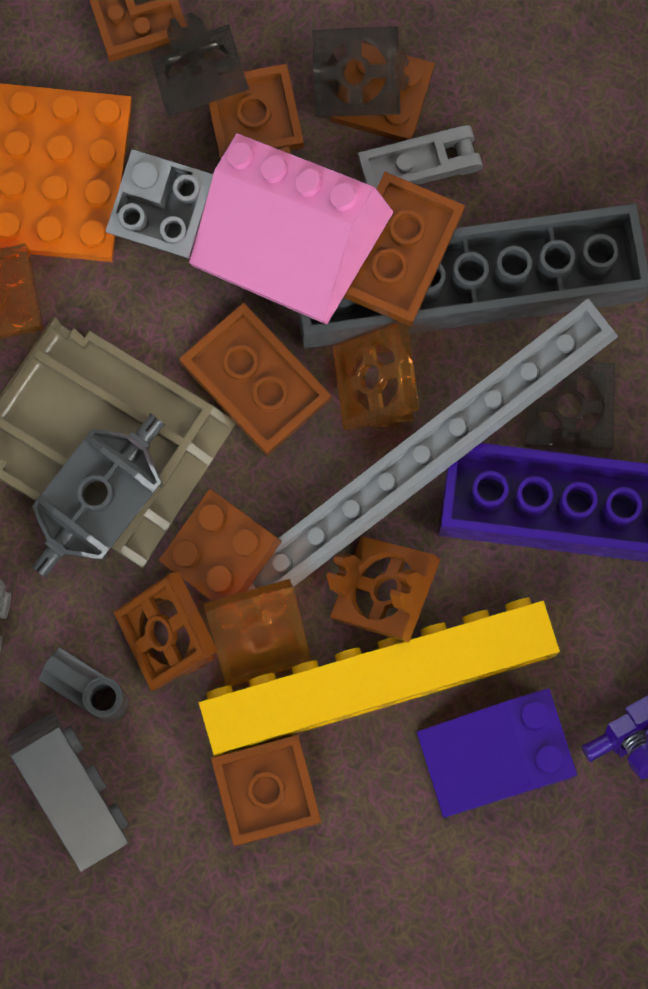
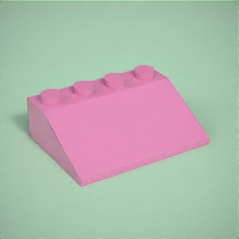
M237 133L214 170L189 263L195 268L327 325L388 223L393 210L374 186Z

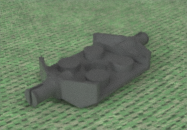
M150 413L149 417L135 434L131 432L127 435L97 429L90 431L32 506L37 521L47 539L44 543L47 545V548L31 566L34 570L47 578V575L61 557L64 558L66 555L99 561L107 559L105 555L157 488L164 486L148 449L150 448L149 444L166 424ZM92 482H103L108 490L106 500L97 506L89 505L84 497L86 487Z

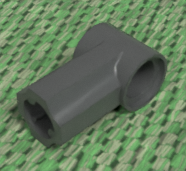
M60 647L50 656L38 678L40 682L102 722H114L120 719L127 710L128 697L125 691L113 679L102 675ZM105 689L114 690L116 693L114 706L107 711L97 710L95 707L97 694Z

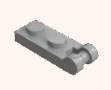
M460 126L359 152L357 156L364 183L374 186L376 189L384 171L420 185L458 174L466 175L483 168L480 154L475 153L472 146L475 138L471 126ZM445 148H456L458 157L448 159Z

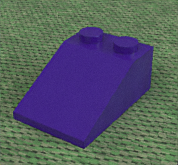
M549 688L417 731L443 818L560 783L577 776Z

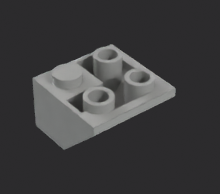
M131 149L106 233L189 259L213 174Z

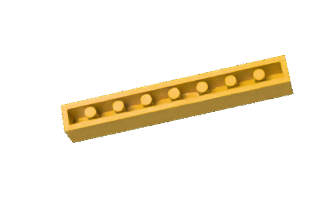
M530 597L522 598L506 604V612L489 616L488 610L478 611L462 617L464 624L448 629L445 622L434 624L421 629V637L411 639L410 642L390 637L377 642L379 649L364 654L361 653L360 648L349 649L334 655L336 662L320 667L317 660L305 662L292 667V675L276 679L275 673L264 674L250 679V687L233 692L232 686H224L206 692L207 700L198 703L213 755L216 757L254 747L553 658L560 650L544 600L532 604Z

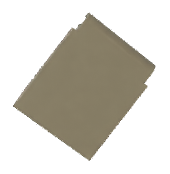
M52 317L0 395V481L36 502L92 429L108 430L127 435L131 432L135 434L149 417V414L152 413L157 419L166 424L149 444L150 448L148 449L164 486L157 488L111 548L139 567L144 568L236 423L213 405L91 331L84 338L76 329L73 328L70 331L62 326L56 317ZM99 481L89 484L84 492L85 500L91 506L102 504L108 496L106 485Z

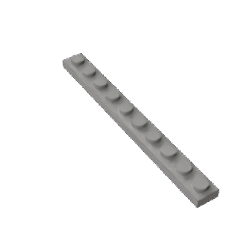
M589 298L279 537L282 540L281 544L247 590L256 606L263 610L614 341L618 337Z

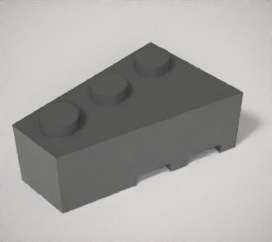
M52 712L8 738L10 755L80 872L128 844L123 830L130 825L118 804L114 803L109 806L101 791L106 789L107 786L94 764L88 768L79 755V752L84 750V747L71 726L64 729L55 712Z

